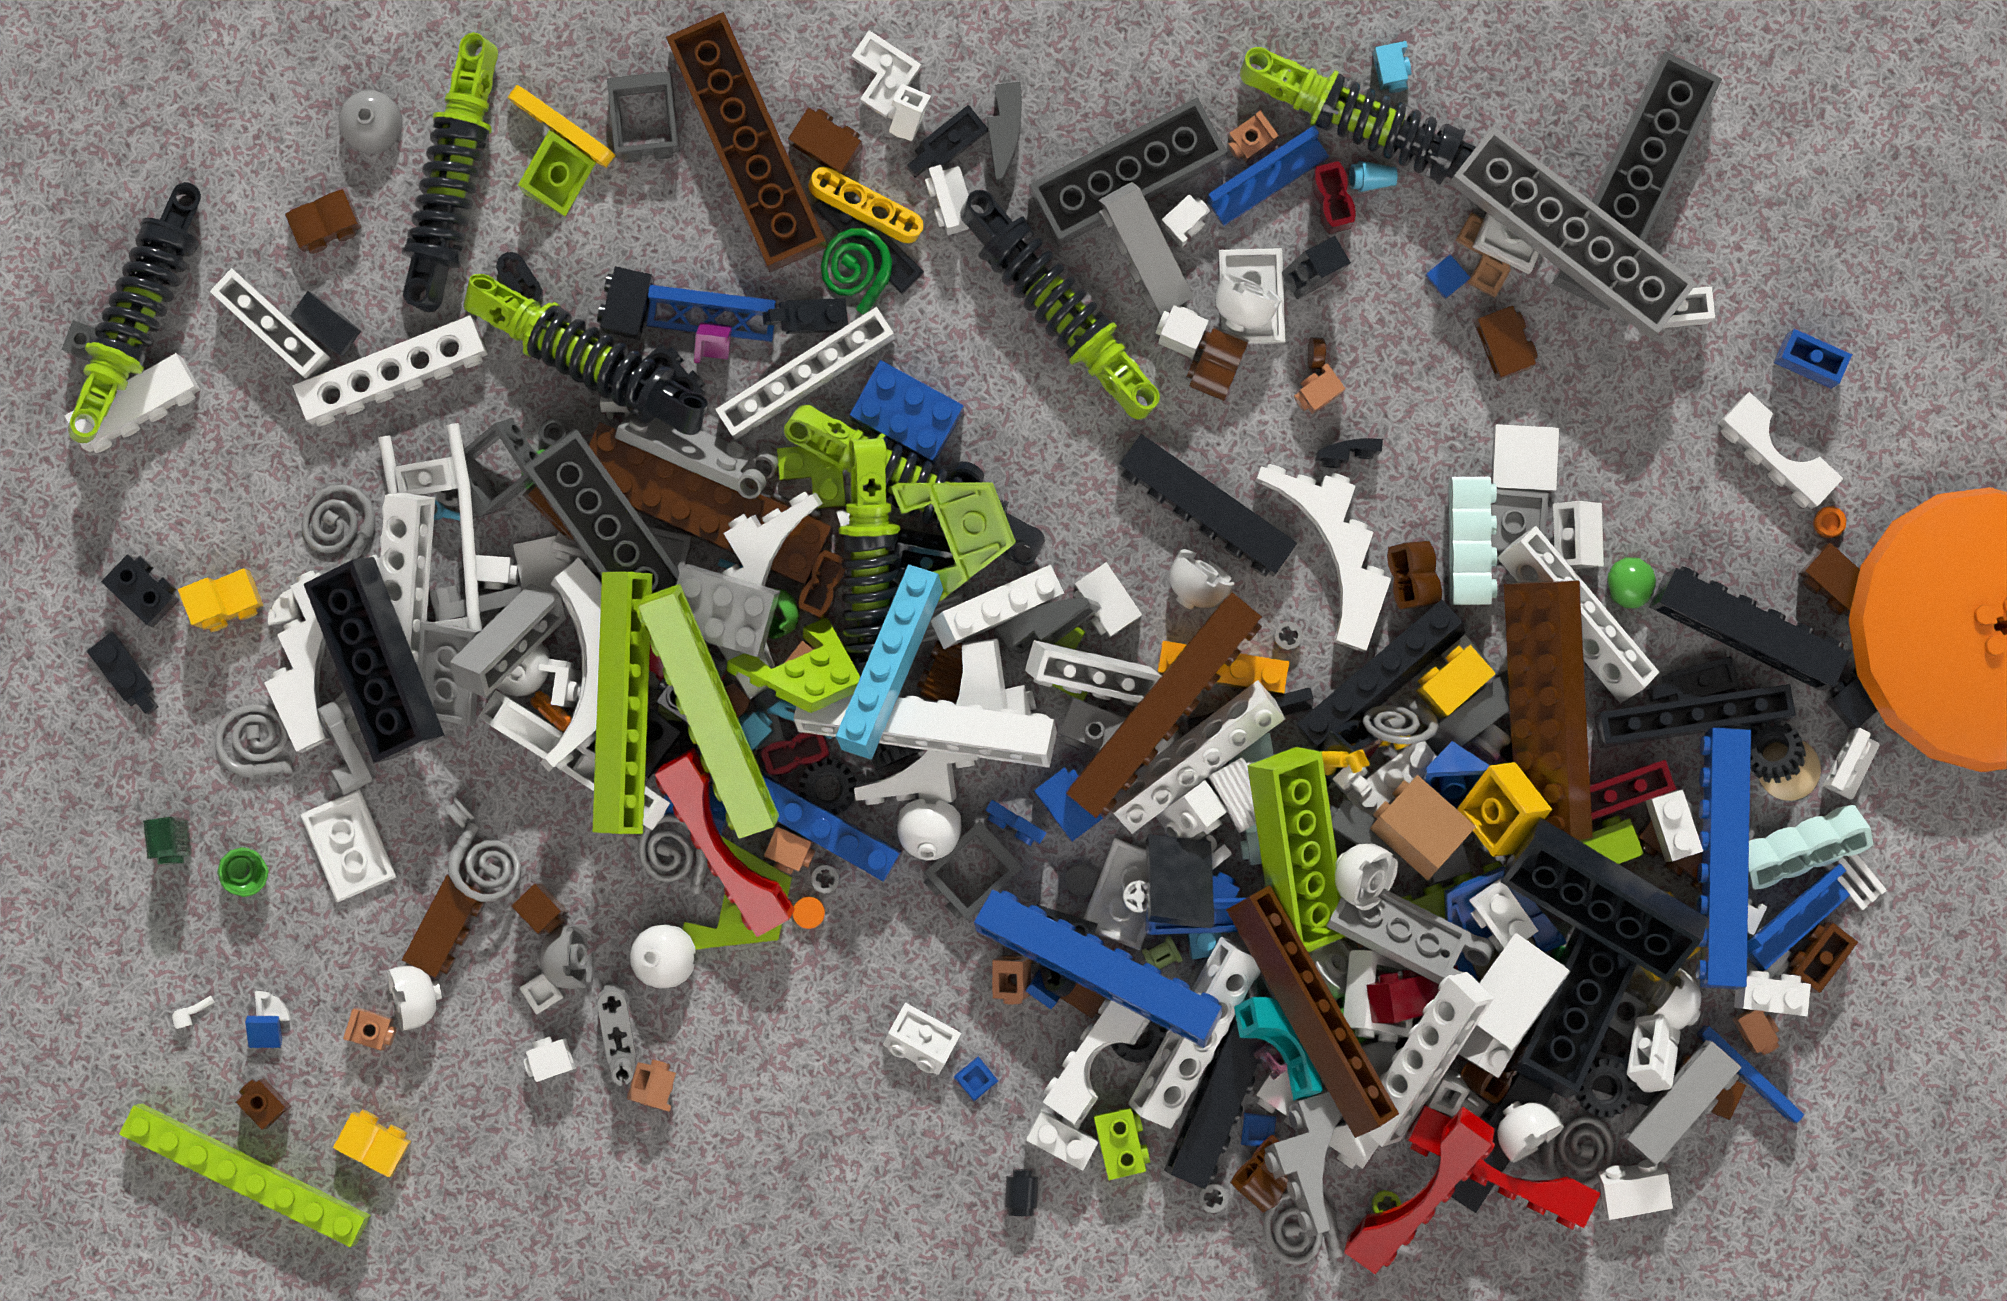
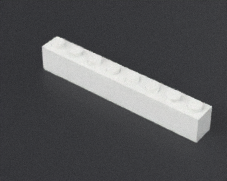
M853 694L813 713H809L796 706L793 719L798 731L836 737ZM906 696L905 698H897L879 743L1050 768L1057 730L1054 719H1050L1044 714L1036 713L1027 716L1020 715L1010 709H1002L999 712L987 710L980 705L963 707L956 706L954 703L946 700H939L935 703L924 701L916 696Z

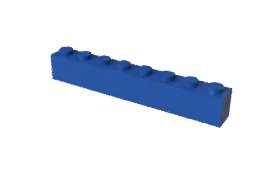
M1711 728L1705 732V736H1702L1700 740V754L1704 755V768L1700 769L1699 784L1701 787H1704V797L1699 802V818L1703 819V831H1700L1698 837L1703 852L1702 863L1699 864L1697 871L1698 882L1702 883V895H1699L1697 899V912L1707 917L1708 920L1703 940L1697 946L1701 947L1700 960L1696 962L1695 973L1696 978L1700 979L1701 988L1739 990L1747 987L1751 730Z
M992 889L974 921L977 932L1205 1048L1222 1016V1006L1219 1005L1217 998L1205 992L1199 995L1189 990L1190 985L1178 978L1170 980L1162 976V972L1155 966L1144 963L1142 966L1132 961L1133 957L1124 950L1116 948L1113 951L1103 946L1104 942L1092 934H1087L1085 937L1075 932L1076 928L1067 921L1059 919L1056 922L1046 917L1047 913L1035 905H1030L1028 908L1018 902L1019 899L1012 893L1004 890L999 893Z

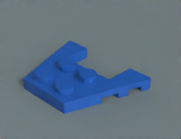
M1499 867L1444 890L1445 920L1476 936L1486 939L1493 934L1489 928L1485 926L1481 929L1471 915V912L1475 909L1469 900L1498 879H1502L1505 867ZM1508 887L1538 930L1532 936L1537 948L1547 952L1567 943L1563 935L1535 902ZM1461 951L1455 965H1458V971L1468 972L1477 981L1478 978L1472 963L1466 959L1464 952Z

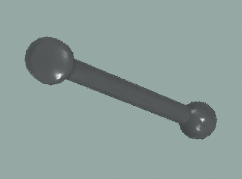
M765 486L760 493L765 497L791 506L790 499L774 493L768 486ZM816 508L809 515L818 520L822 516V511Z

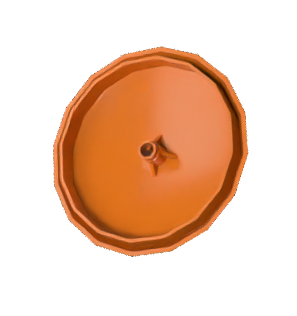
M1988 487L1941 493L1892 521L1861 564L1848 619L1856 672L1885 724L1928 758L1981 773L2007 769V492Z

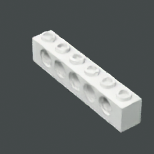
M875 307L715 410L736 441L895 339L894 333L878 308Z
M470 315L292 386L306 421L310 424L316 423L319 427L335 421L334 416L346 411L347 415L362 411L365 409L364 404L376 400V403L388 401L394 397L393 392L405 388L407 392L418 389L424 385L423 380L433 376L436 380L446 378L453 374L452 369L464 365L465 368L474 367L482 363L481 357L488 355L476 322ZM452 342L459 345L458 353L453 357H445V346ZM421 354H427L429 356L428 365L423 369H416L414 366L416 357ZM391 366H398L400 370L399 376L392 381L386 380V370ZM363 377L369 378V388L364 392H357L355 388L356 382ZM332 389H339V400L334 404H327V393Z
M409 493L387 494L382 506L383 529L380 537L381 558L379 570L418 667L420 623L427 621L435 498Z
M1537 526L1512 542L1497 557L1518 583L1580 581L1583 659L1620 704L1643 690L1659 673L1656 667Z
M1257 680L1156 756L1147 767L1144 765L1136 771L1135 774L1138 775V778L1127 791L1121 788L1114 796L1117 803L1112 809L1113 814L1133 834L1285 720L1276 700Z
M1220 937L1191 991L1199 995L1205 992L1217 998L1219 1005L1222 1006V1016L1205 1048L1170 1030L1167 1032L1128 1103L1141 1117L1171 1129L1175 1121L1181 1116L1183 1107L1190 1094L1196 1089L1205 1067L1213 1059L1214 1051L1222 1037L1229 1030L1230 1023L1235 1015L1234 1007L1245 1001L1248 990L1260 974V969L1247 948Z
M1468 972L1449 975L1442 980L1438 986L1440 991L1437 996L1423 1009L1424 1016L1408 1032V1040L1404 1047L1392 1057L1393 1064L1379 1078L1399 1112V1115L1381 1127L1368 1132L1381 1147L1401 1141L1494 999Z

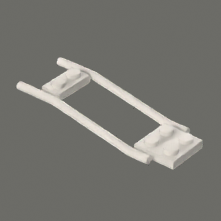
M459 423L446 425L452 457L396 466L391 436L378 437L388 494L409 493L421 495L458 488L467 617L434 623L482 631L471 488Z

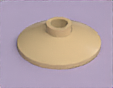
M1803 740L1806 757H1804V766L1799 765L1800 772L1798 775H1791L1792 779L1789 781L1786 780L1785 776L1781 777V783H1775L1774 778H1771L1770 783L1765 782L1763 777L1759 779L1763 788L1775 798L1786 801L1801 799L1814 790L1820 779L1821 765L1818 755ZM1780 742L1769 744L1763 751V757L1770 762L1781 760L1787 753V747Z

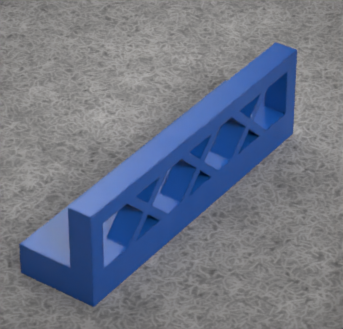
M1314 125L1208 194L1206 201L1223 226L1229 224L1329 158V155L1317 139L1319 132Z
M657 285L649 286L648 298L650 305L647 327L696 333L699 326L690 325L683 316L695 307L702 308L709 317L704 321L705 323L712 321L713 324H718L715 318L725 311L733 312L740 322L732 328L731 337L766 342L773 341L775 325H768L767 334L753 333L746 323L756 315L762 316V313L768 312L769 309H777L776 300ZM657 303L670 304L677 312V315L668 322L656 321L654 315L656 314ZM676 305L687 307L680 312ZM707 309L718 311L711 315ZM738 313L750 314V315H748L746 318L742 319L741 316H740ZM679 318H681V319L684 321L685 324L674 323V322H675L676 320H678ZM741 326H744L748 332L736 330L739 329Z
M1841 863L1821 876L1747 941V958L1758 971L1764 972L1850 896L1848 891L1837 880L1847 871Z

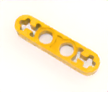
M516 85L508 95V100L538 122L546 123L551 127V131L565 141L570 140L576 145L575 148L602 167L607 168L616 156L602 143L519 85Z
M820 167L812 173L808 187L811 194L816 198L900 242L913 243L920 236L924 225L921 217L915 212L831 168ZM822 179H826L828 181L825 188L819 185ZM837 186H840L841 189L838 195H835L834 192ZM854 192L858 195L860 202L857 204L848 203L844 198V193ZM875 206L883 207L887 211L888 217L885 219L875 217L872 213V208ZM894 215H896L898 218L895 224H890ZM906 223L912 224L909 232L904 230Z

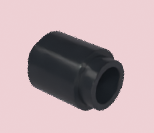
M1013 1169V1175L1006 1176L1005 1207H1008V1215L1034 1216V1208H1037L1038 1177L1032 1176V1170Z

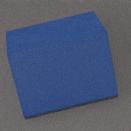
M1451 741L1426 767L1423 780L1457 809L1489 765Z

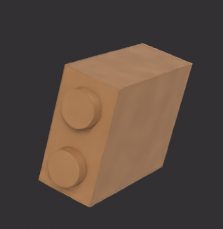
M1417 775L1410 784L1404 780L1392 793L1396 799L1391 804L1385 801L1376 810L1373 816L1377 820L1369 829L1426 880H1429L1476 826Z

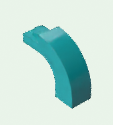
M1251 997L1234 1007L1240 1038L1265 1040L1272 1044L1282 1055L1288 1071L1293 1101L1304 1100L1323 1091L1321 1077L1277 999Z

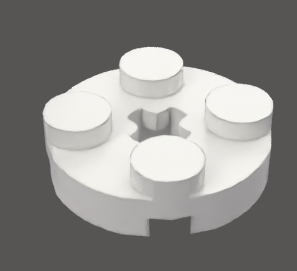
M1341 939L1308 952L1335 1000L1339 997H1345L1350 951L1353 950Z

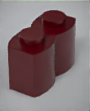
M1339 161L1317 166L1312 177L1313 192L1321 204L1320 219L1328 234L1351 229L1356 217L1354 202L1346 192L1348 186L1347 175Z
M802 732L794 737L792 741H777L766 746L761 751V755L768 774L780 776L794 771L800 764L811 765L812 763L820 762L830 755V751L824 735Z

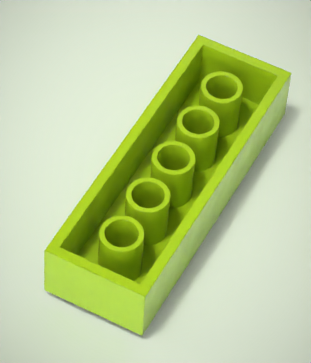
M1295 747L1247 765L1265 887L1271 886L1308 952L1346 937L1327 927L1342 896L1339 894L1335 884L1337 854L1322 752Z

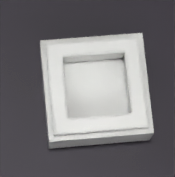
M543 973L519 987L536 1015L564 998L559 988L551 984Z

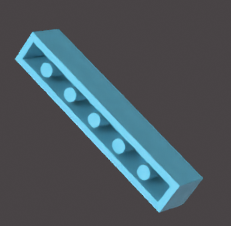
M908 564L837 731L836 738L843 751L872 760L942 594L943 586L938 573Z

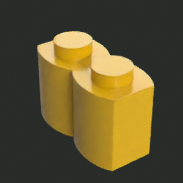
M362 1109L360 1114L352 1112L333 1148L389 1178L392 1177L411 1143L410 1140L405 1138L407 1132L394 1125H390L388 1129L377 1123L379 1118Z

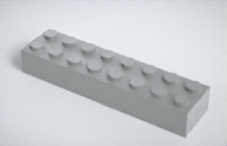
M1492 126L1449 182L1454 188L1650 339L1661 331L1697 284L1494 126Z

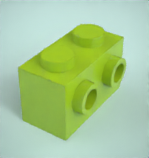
M1131 1107L1093 1115L1108 1180L1146 1172L1145 1164L1151 1162L1147 1145H1140L1137 1132L1143 1131L1140 1115L1133 1113Z

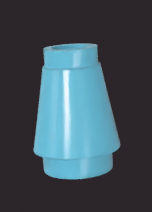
M1359 161L1358 164H1351L1349 184L1351 189H1357L1358 192L1395 186L1397 184L1398 174L1396 167Z

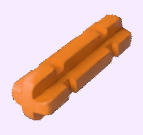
M542 691L535 692V696L530 699L531 705L538 709L549 722L554 723V726L559 731L564 733L572 717L560 706L551 705L552 699L547 694H544Z

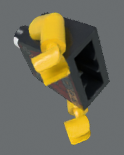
M1364 714L1330 730L1319 750L1322 752L1326 785L1329 788L1336 786L1333 778L1343 768L1349 766L1353 774L1360 772L1363 767L1370 765L1368 760L1378 747L1391 744V742L1383 741L1367 731L1362 722ZM1370 719L1372 726L1375 727L1374 722ZM1393 743L1395 750L1412 745Z

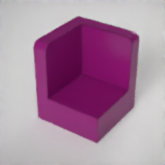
M701 322L696 332L694 363L700 364L703 357L728 360L732 326Z

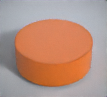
M1827 506L1815 514L1813 526L1821 537L1835 538L1845 530L1846 517L1839 508Z
M804 897L794 905L793 918L800 927L812 929L819 926L824 920L825 909L818 899Z

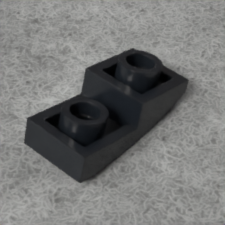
M309 291L306 292L290 315L299 325L341 356L346 354L361 333V330L347 318L334 311L318 296Z
M1360 438L1337 442L1318 450L1315 454V460L1322 461V467L1340 468L1341 463L1346 464L1349 461L1350 452H1355V458L1373 459L1374 455H1379L1382 452L1383 439Z

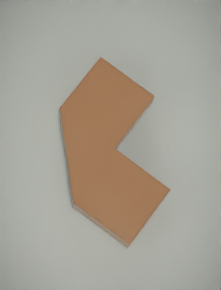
M1471 212L1455 241L1482 256L1467 283L1495 299L1511 268L1510 265L1472 248L1484 219Z

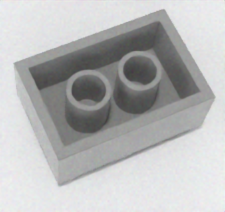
M689 564L681 567L676 585H681L704 641L756 657L764 652L780 591Z

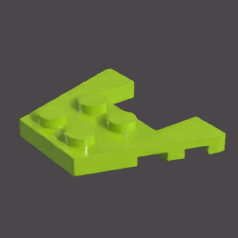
M993 482L897 483L891 487L901 514L932 504L956 563L933 571L938 573L943 586L938 602L946 598L951 592L968 581L969 578L990 564L1016 542Z
M827 618L803 627L802 637L815 648L814 650L771 669L759 657L746 653L727 660V671L736 676L739 672L750 678L749 683L759 688L765 685L775 690L777 697L809 713H813L854 694L860 679L859 673Z
M721 836L731 852L742 863L761 876L778 882L786 896H789L792 877ZM724 894L717 928L684 922L682 930L690 936L696 950L777 941L780 937L782 924L756 937L754 932L748 930L743 924L741 912L737 905L731 903Z

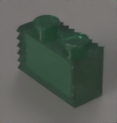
M179 817L143 820L147 859H157V865L184 863V857L192 854L189 850L191 845L188 844L190 842L188 838L190 833L187 832L189 827L186 825L188 820Z

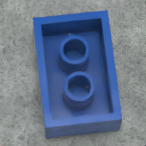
M880 360L849 416L855 423L877 435L881 433L886 435L894 444L901 445L903 449L910 453H916L919 458L925 461L929 460L934 465L964 412V405Z

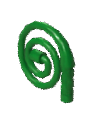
M851 228L839 233L830 241L823 253L820 268L822 280L830 291L841 296H853L863 291L870 284L874 276V260L871 253L863 245L853 242L843 244L835 251L831 259V272L834 278L842 284L854 283L861 274V267L857 263L858 260L849 253L843 256L840 263L849 270L854 269V273L850 277H844L840 274L838 261L845 251L852 249L860 251L867 261V274L864 280L852 289H840L830 280L827 268L830 254L842 239L854 235L864 236L875 243L880 250L882 263L876 279L856 308L858 312L864 315L870 311L874 305L873 303L880 296L879 294L888 285L891 276L892 258L888 246L877 234L863 228Z

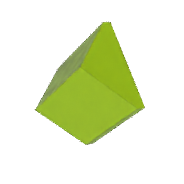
M549 130L518 183V187L523 194L566 216L596 162Z

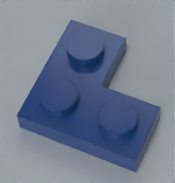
M993 799L985 810L990 814L987 820L1003 830L1006 825L1012 827L1017 831L1014 837L1030 847L1033 842L1039 845L1046 835L1045 831L1011 812Z

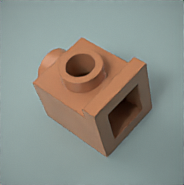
M1260 110L1229 133L1228 139L1230 142L1227 143V146L1236 159L1242 157L1245 163H1247L1276 143L1279 135ZM1248 132H1253L1256 134L1257 139L1250 142L1246 139L1245 135Z
M1328 363L1322 366L1320 370L1321 376H1318L1315 372L1300 383L1303 388L1294 395V399L1303 411L1309 409L1311 414H1314L1345 391L1346 388Z
M1002 955L993 959V998L1003 999L1004 1004H1021L1022 1000L1031 996L1026 992V989L1031 982V964L1033 960L1026 956ZM1012 974H1017V985L1011 981Z
M353 1008L343 1039L381 1051L385 1050L386 1045H392L397 1028L392 1026L393 1018L361 1008ZM368 1024H372L376 1029L373 1036H368L365 1033V1028Z
M1748 1009L1734 1017L1732 1020L1752 1053L1761 1052L1762 1055H1766L1779 1047V1039L1775 1034L1779 1029L1770 1015H1764L1763 1012L1765 1011Z
M652 1059L651 1065L638 1062L627 1099L670 1112L671 1105H668L667 1101L673 1089L676 1073L669 1071L670 1064Z

